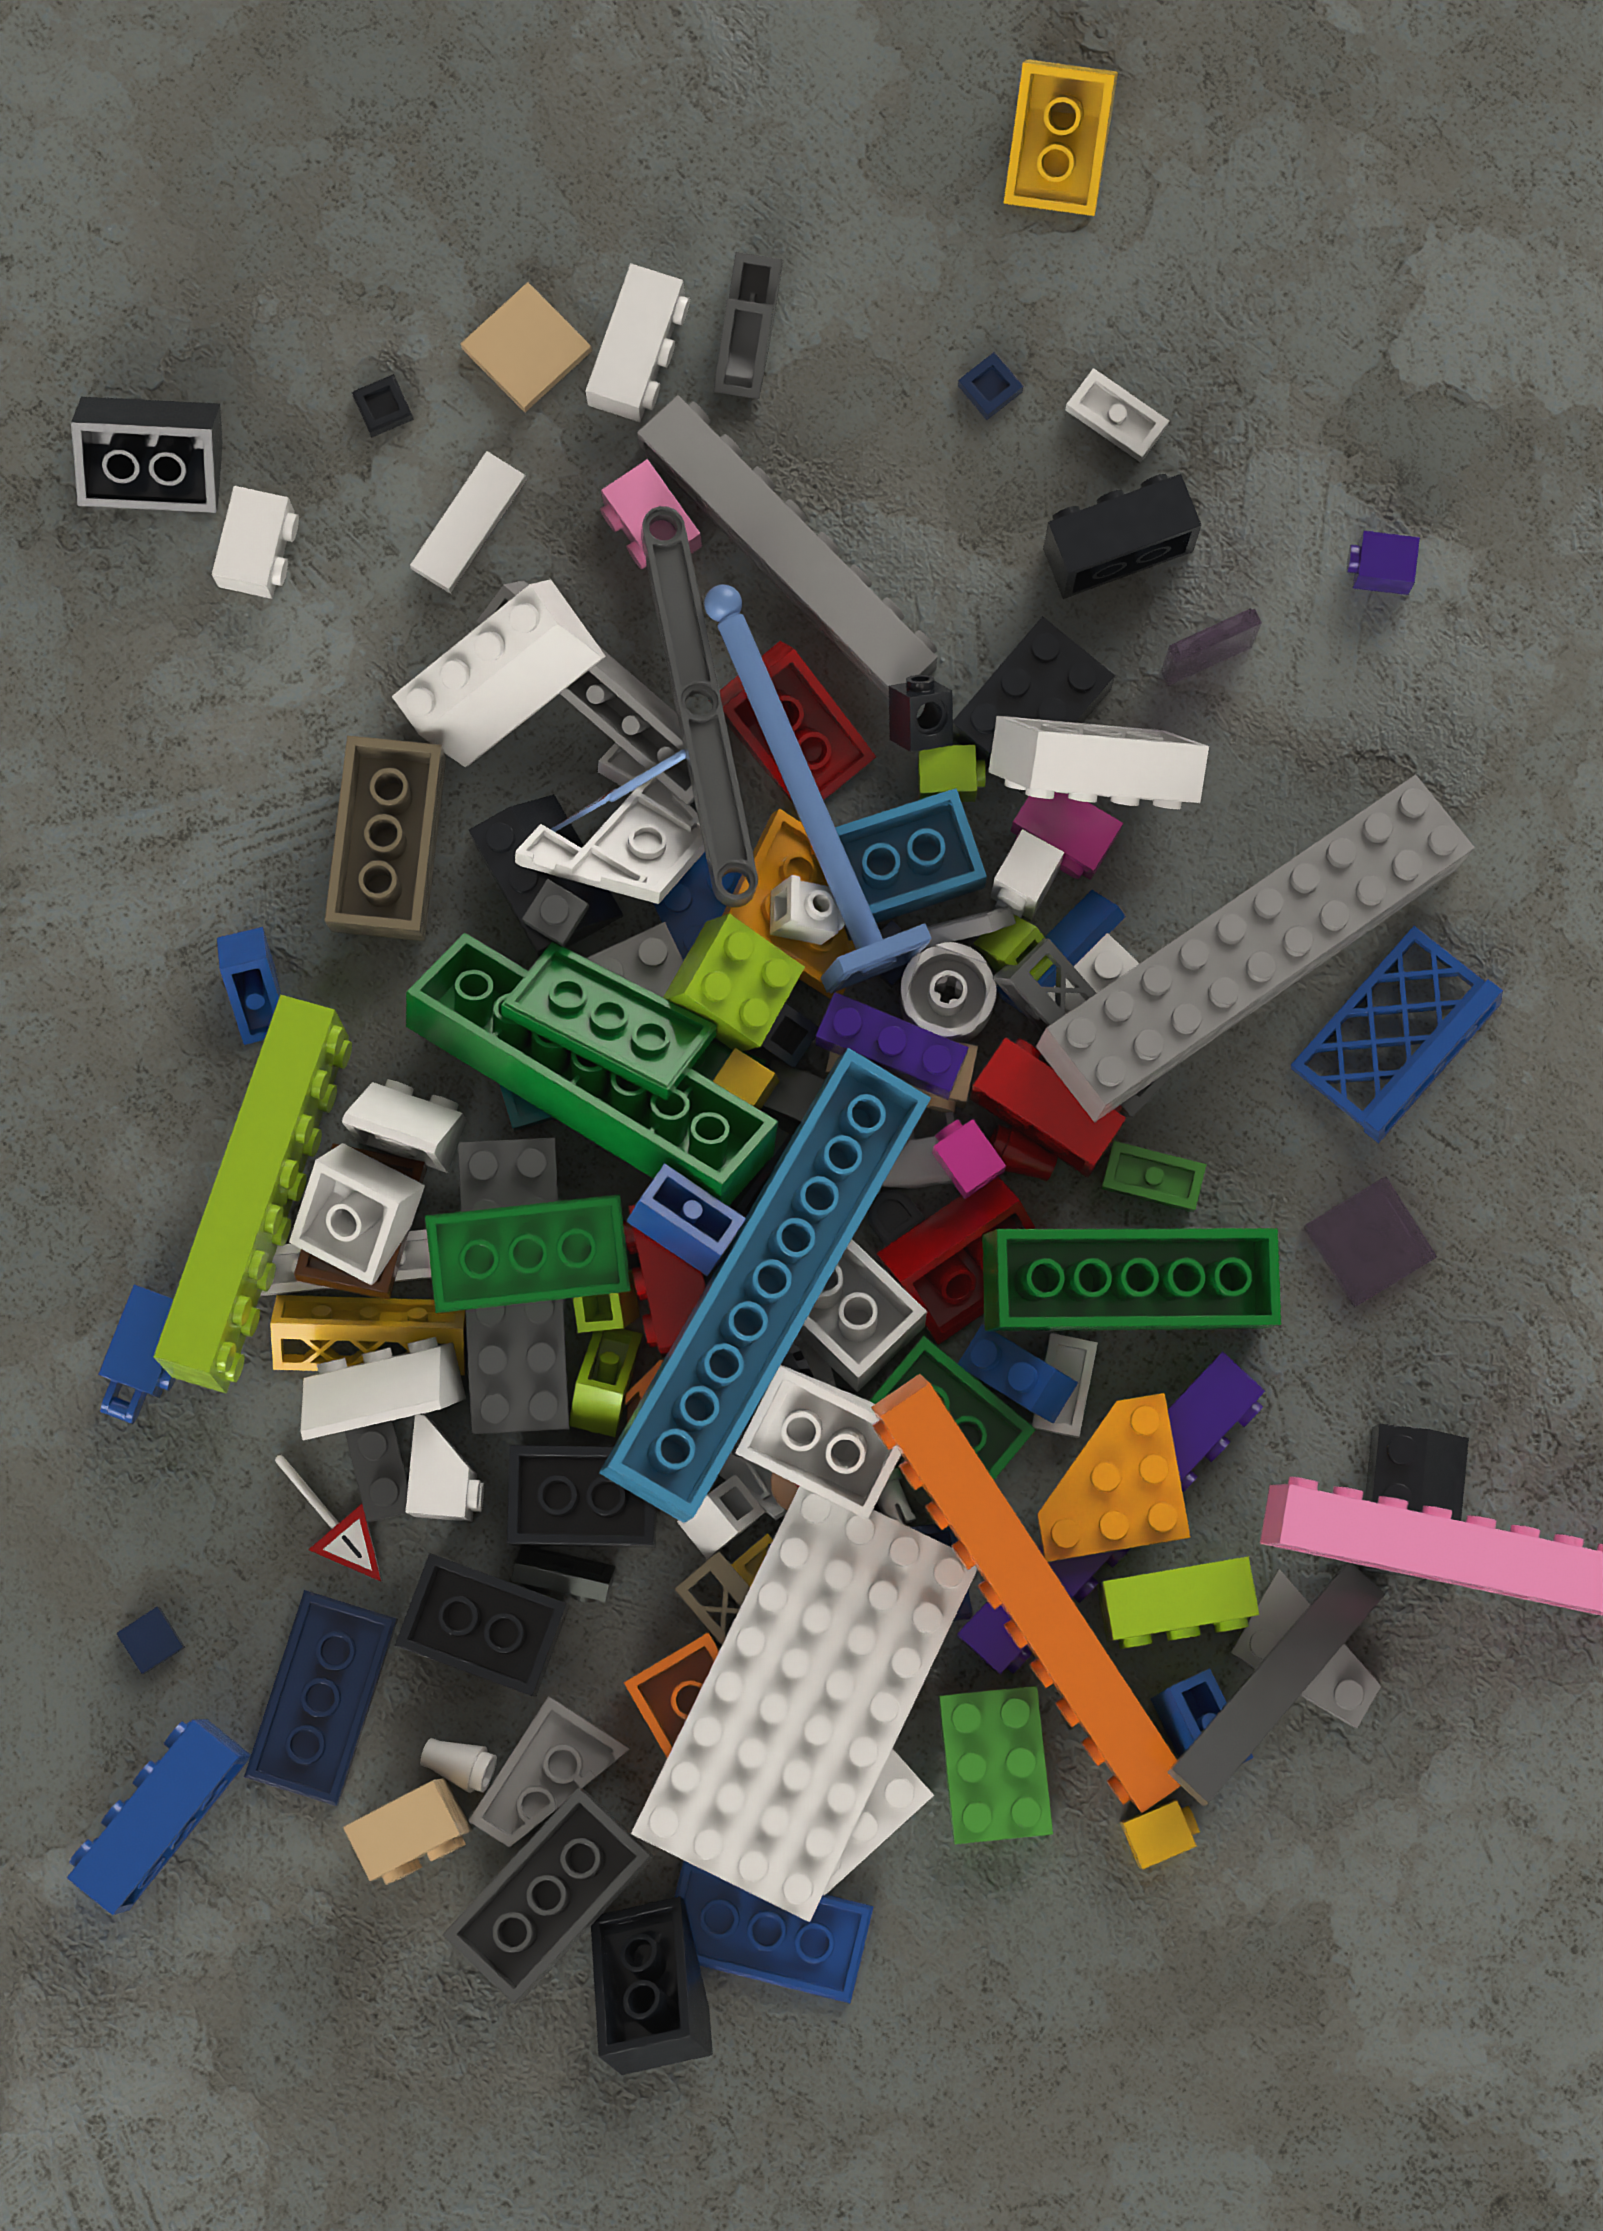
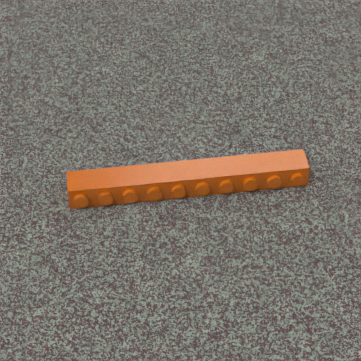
M919 1374L873 1405L871 1409L879 1419L878 1422L872 1425L873 1429L888 1450L896 1446L906 1460L899 1465V1468L914 1490L923 1486L932 1501L926 1504L925 1507L941 1530L947 1526L951 1528L958 1539L957 1542L951 1545L956 1555L967 1570L976 1566L984 1578V1581L977 1585L994 1610L1001 1605L1011 1619L1003 1624L1019 1649L1028 1645L1036 1657V1660L1030 1663L1032 1670L1045 1688L1052 1684L1055 1686L1062 1697L1055 1704L1069 1725L1073 1727L1079 1723L1088 1737L1081 1741V1743L1097 1766L1105 1762L1114 1775L1106 1781L1123 1805L1131 1801L1143 1813L1178 1789L1181 1785L1167 1773L1177 1759L932 1385Z

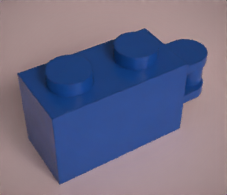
M133 1285L98 1374L111 1380L102 1401L101 1413L134 1424L147 1394L160 1398L163 1389L169 1391L172 1388L176 1379L172 1378L153 1357L173 1302L172 1298ZM122 1385L135 1389L131 1402L117 1398Z

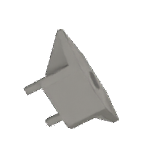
M953 1112L945 1113L947 1126L954 1122ZM913 1130L908 1138V1143L903 1147L882 1186L918 1189L953 1183L932 1154L933 1146L939 1142L936 1137L915 1140Z

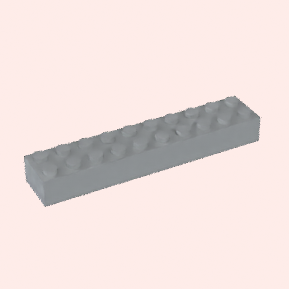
M1415 774L1048 1026L1036 1047L1095 1123L1459 869L1475 847Z

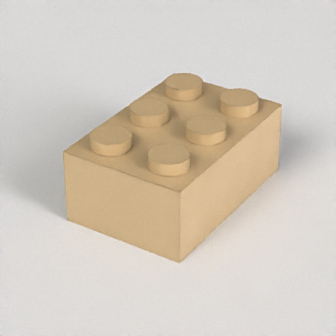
M446 1778L432 1780L343 1827L369 1881L382 1877L386 1885L422 1868L419 1858L426 1854L430 1861H433L463 1847L466 1843L462 1836L472 1831Z

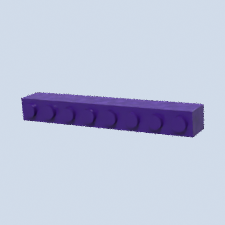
M1223 1351L1168 1408L1183 1493L1197 1479L1198 1476L1191 1470L1201 1459L1205 1457L1212 1462L1231 1442L1224 1436L1231 1427L1238 1422L1244 1428L1263 1408L1257 1400L1265 1390ZM1041 1543V1544L1038 1546V1549L1040 1550V1552H1041L1042 1555L1044 1556V1554H1043V1548H1042V1543ZM1131 1548L1051 1561L1048 1564L1069 1596L1080 1603L1099 1583L1093 1577L1096 1571L1105 1562L1113 1568ZM987 1601L956 1635L997 1675L1001 1674L1005 1668L1014 1674L1032 1655V1652L1026 1646L1019 1649L1003 1624L1011 1619L1003 1607L1000 1605L994 1610Z

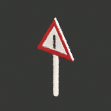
M278 1455L275 1459L278 1466L331 1527V1530L308 1550L382 1582L363 1505H359L339 1523L284 1456Z

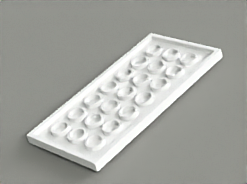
M799 1486L631 1834L810 1922L978 1570L976 1566L967 1570L953 1548L875 1510H872L867 1520Z

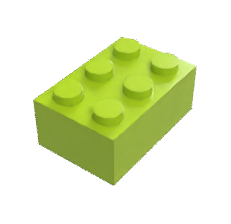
M1249 1556L1107 1580L1097 1584L1107 1642L1118 1640L1120 1649L1152 1644L1151 1634L1166 1632L1167 1641L1200 1636L1199 1626L1214 1623L1215 1633L1249 1627L1248 1617L1260 1615Z

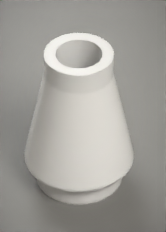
M430 1738L423 1749L420 1764L435 1771L468 1793L474 1790L484 1792L492 1780L497 1757L494 1754L488 1753L486 1746L445 1742Z

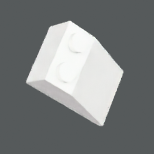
M387 1079L385 1086L372 1082L345 1112L342 1123L358 1143L399 1157L424 1161L426 1166L448 1173L466 1123L463 1113L457 1111L458 1103L437 1095H432L430 1102L412 1096L414 1091L412 1087Z
M782 1365L779 1366L735 1452L867 1520L901 1455L896 1446L888 1450L873 1429L872 1425L879 1421L871 1409L875 1405L874 1403Z

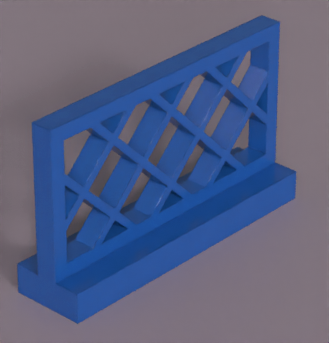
M1413 926L1293 1061L1291 1069L1364 1127V1132L1379 1144L1502 1004L1503 990L1489 979L1485 982L1417 927ZM1416 943L1431 955L1432 970L1404 972L1402 956ZM1437 960L1447 968L1438 969ZM1397 963L1398 973H1388ZM1458 976L1471 986V989L1461 1000H1440L1438 978ZM1433 979L1435 1002L1407 1004L1405 981ZM1399 981L1401 1005L1373 1007L1372 990L1379 983ZM1367 997V1007L1357 1008ZM1452 1009L1449 1012V1014L1442 1020L1441 1010ZM1436 1011L1437 1027L1430 1035L1410 1036L1408 1013ZM1402 1013L1404 1037L1376 1039L1374 1016ZM1368 1016L1370 1040L1342 1042L1341 1025L1348 1018ZM1336 1032L1337 1042L1326 1043ZM1421 1044L1411 1055V1045ZM1405 1045V1064L1399 1070L1379 1071L1377 1048ZM1371 1048L1373 1072L1345 1074L1343 1051ZM1338 1051L1340 1075L1319 1076L1306 1066L1317 1053ZM1390 1079L1380 1091V1080ZM1374 1080L1375 1098L1362 1111L1347 1099L1346 1083ZM1340 1083L1341 1093L1330 1084Z

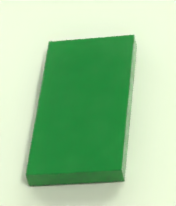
M554 942L548 946L501 1005V1015L665 1100H668L715 1038L717 1032L716 1024Z
M620 1194L425 1216L436 1313L630 1291Z

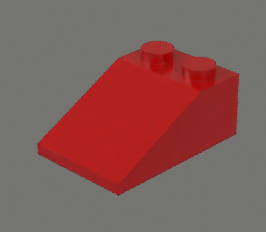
M779 641L761 657L824 801L877 756L797 651L786 643ZM736 676L719 690L726 724L793 803L739 676Z

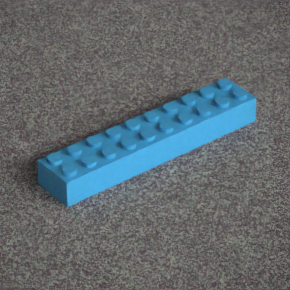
M849 1048L835 1061L746 1216V1220L735 1235L599 1473L683 1523L695 1517L931 1097Z

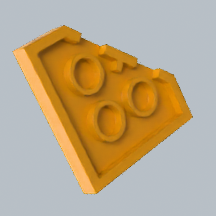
M779 808L771 814L753 851L758 885L752 900L741 907L726 906L723 915L730 913L803 965L805 968L799 979L832 999L834 993L826 992L821 976L837 957L856 950L853 941L848 940L845 928L843 927L835 936L822 945L770 935L771 890L791 875L800 876V881L829 886L802 823ZM743 874L733 894H742L749 888L747 878ZM846 988L836 991V993L843 995Z
M1165 1393L1116 1401L1037 1513L1043 1554L1047 1562L1191 1538Z

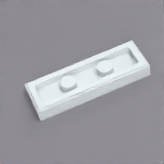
M486 451L410 564L411 569L448 593H451L526 482V475Z

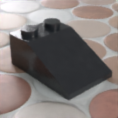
M678 1896L601 1914L591 1925L598 2057L619 2074L625 2075L713 2055L709 2004L684 1899Z

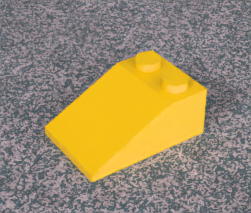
M1028 59L1023 62L1003 204L1095 216L1118 72Z

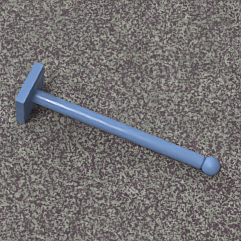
M722 584L711 588L705 596V611L711 619L719 622L717 627L856 948L855 951L837 957L821 976L826 992L834 993L908 964L914 956L921 953L932 939L926 924H921L886 939L882 938L743 614H740L742 608L741 596L735 588L729 585Z

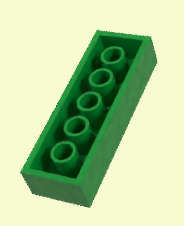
M1278 1228L996 1229L982 1235L985 1331L1265 1329L1281 1325Z

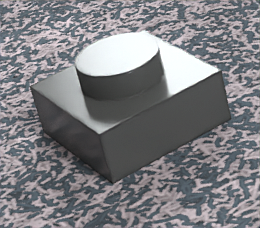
M547 879L522 920L523 923L564 947L587 912L589 905Z

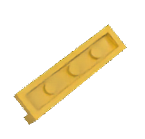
M276 1295L270 1322L273 1370L318 1371L317 1364L341 1358L346 1359L348 1367L364 1363L362 1354L379 1350L378 1348L385 1342H398L408 1350L406 1353H409L408 1343L436 1337L438 1344L453 1342L460 1374L465 1375L466 1310L436 1313L434 1300L390 1298L388 1300L361 1297ZM283 1339H301L312 1349L305 1354H284ZM336 1341H350L360 1350L352 1356L339 1355L330 1346Z

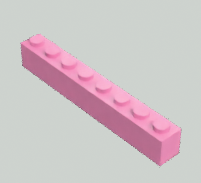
M1289 1477L1288 1484L1270 1485L1260 1544L1603 1616V1544H1598L1597 1550L1583 1548L1584 1539L1555 1534L1554 1541L1539 1538V1529L1520 1525H1511L1510 1532L1495 1529L1496 1520L1468 1515L1466 1522L1451 1519V1510L1439 1507L1423 1506L1422 1513L1407 1510L1408 1501L1392 1497L1379 1496L1378 1503L1362 1500L1363 1491L1351 1488L1334 1487L1333 1494L1318 1491L1319 1482L1305 1478Z

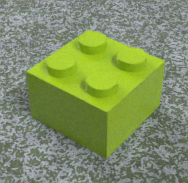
M729 913L706 921L663 998L716 1024L717 1032L715 1038L730 1049L734 1050L737 1048L742 1052L761 1047L805 967Z

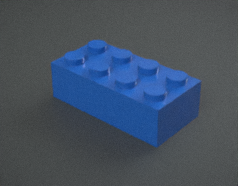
M193 1719L187 1724L182 1721L176 1726L164 1742V1745L169 1748L166 1754L156 1763L151 1760L144 1766L132 1783L138 1789L130 1799L124 1802L118 1800L101 1821V1824L106 1829L93 1841L87 1839L69 1861L75 1868L67 1876V1879L111 1915L123 1913L132 1908L251 1757L250 1753L208 1719Z

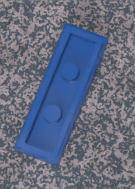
M1091 890L1045 938H1049L1074 967L1126 916L1118 905ZM1054 964L1037 981L1041 987H1054L1056 985V966ZM997 984L996 993L998 996L1023 1013Z

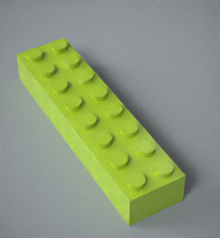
M280 994L153 1356L172 1378L227 1394L230 1382H237L241 1375L245 1360L244 1354H240L246 1336L252 1337L257 1329L260 1309L256 1307L262 1290L267 1292L270 1289L275 1276L276 1265L272 1263L277 1246H284L288 1239L291 1219L287 1217L293 1201L298 1202L303 1195L307 1176L303 1171L308 1156L314 1157L319 1149L322 1130L318 1129L323 1113H329L333 1108L337 1095V1086L333 1084L338 1069H344L351 1056L352 1042L348 1041L349 1036L335 1009Z

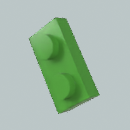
M1113 1141L1101 1189L1194 1213L1207 1164Z

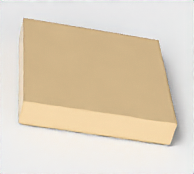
M529 282L460 343L462 349L524 412L528 411L592 352L591 345Z

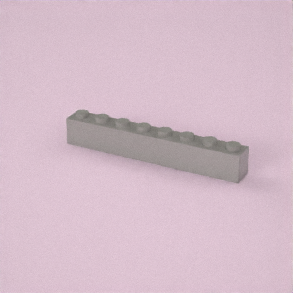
M677 395L637 432L639 447L888 699L889 685L906 683V678L909 676L931 675L936 670L937 656L934 653L937 651V648L922 631L917 630L913 633L902 622L905 618L904 614L893 601L887 597L881 601L871 591L869 587L872 586V583L867 575L854 564L849 568L837 556L840 551L836 544L823 532L816 535L804 523L807 521V517L795 502L790 499L785 503L773 491L775 485L770 477L757 466L752 470L740 458L743 452L728 435L724 434L719 437L708 426L711 420L698 404L692 401L688 405Z

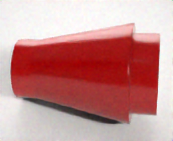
M997 1125L989 1139L990 1144L1006 1165L1005 1171L1036 1177L1044 1181H1048L1053 1173L1058 1155L1047 1151L1013 1125H1010L1008 1128Z

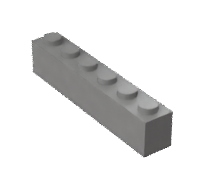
M524 580L504 584L478 618L477 622L483 623L529 584ZM601 647L600 649L606 657L560 693L647 770L684 749L677 713ZM686 758L656 776L660 782L687 805L695 802Z

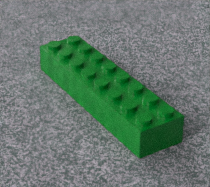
M465 932L406 991V1027L653 1179L665 1163L729 1206L774 1154L778 1121L696 1071L690 1069L668 1100H665L502 1016V1003L527 974L528 970Z

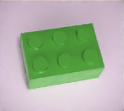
M1037 1686L938 1696L953 1843L965 1844L1053 1835Z

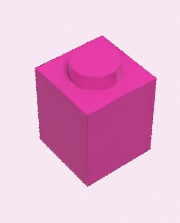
M973 1119L965 1125L956 1120L935 1135L939 1142L933 1146L932 1154L964 1199H967L1005 1172L1006 1165Z

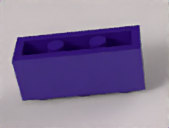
M836 992L832 996L816 1034V1046L840 1056L849 1048L902 1081L946 1100H949L969 1048Z

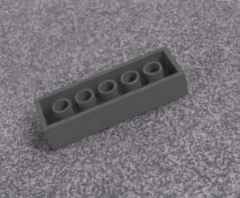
M555 1138L458 1142L461 1212L558 1201ZM563 1299L466 1310L472 1434L569 1429Z

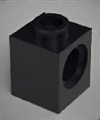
M913 675L906 678V683L889 685L890 740L909 752L953 745L952 690L934 681V677L929 675ZM925 704L922 714L917 717L918 710Z

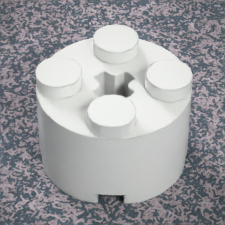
M944 942L927 948L914 956L906 966L901 980L899 1002L904 1021L961 1043H968L977 1036L987 1025L996 999L994 976L981 954L960 943ZM946 986H952L955 988L954 996L959 999L952 998L949 1003H943L940 1001L941 995L935 991L943 992Z

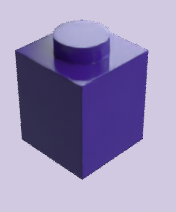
M1364 530L1358 545L1351 544L1348 553L1347 573H1354L1353 589L1409 595L1415 583L1420 537Z

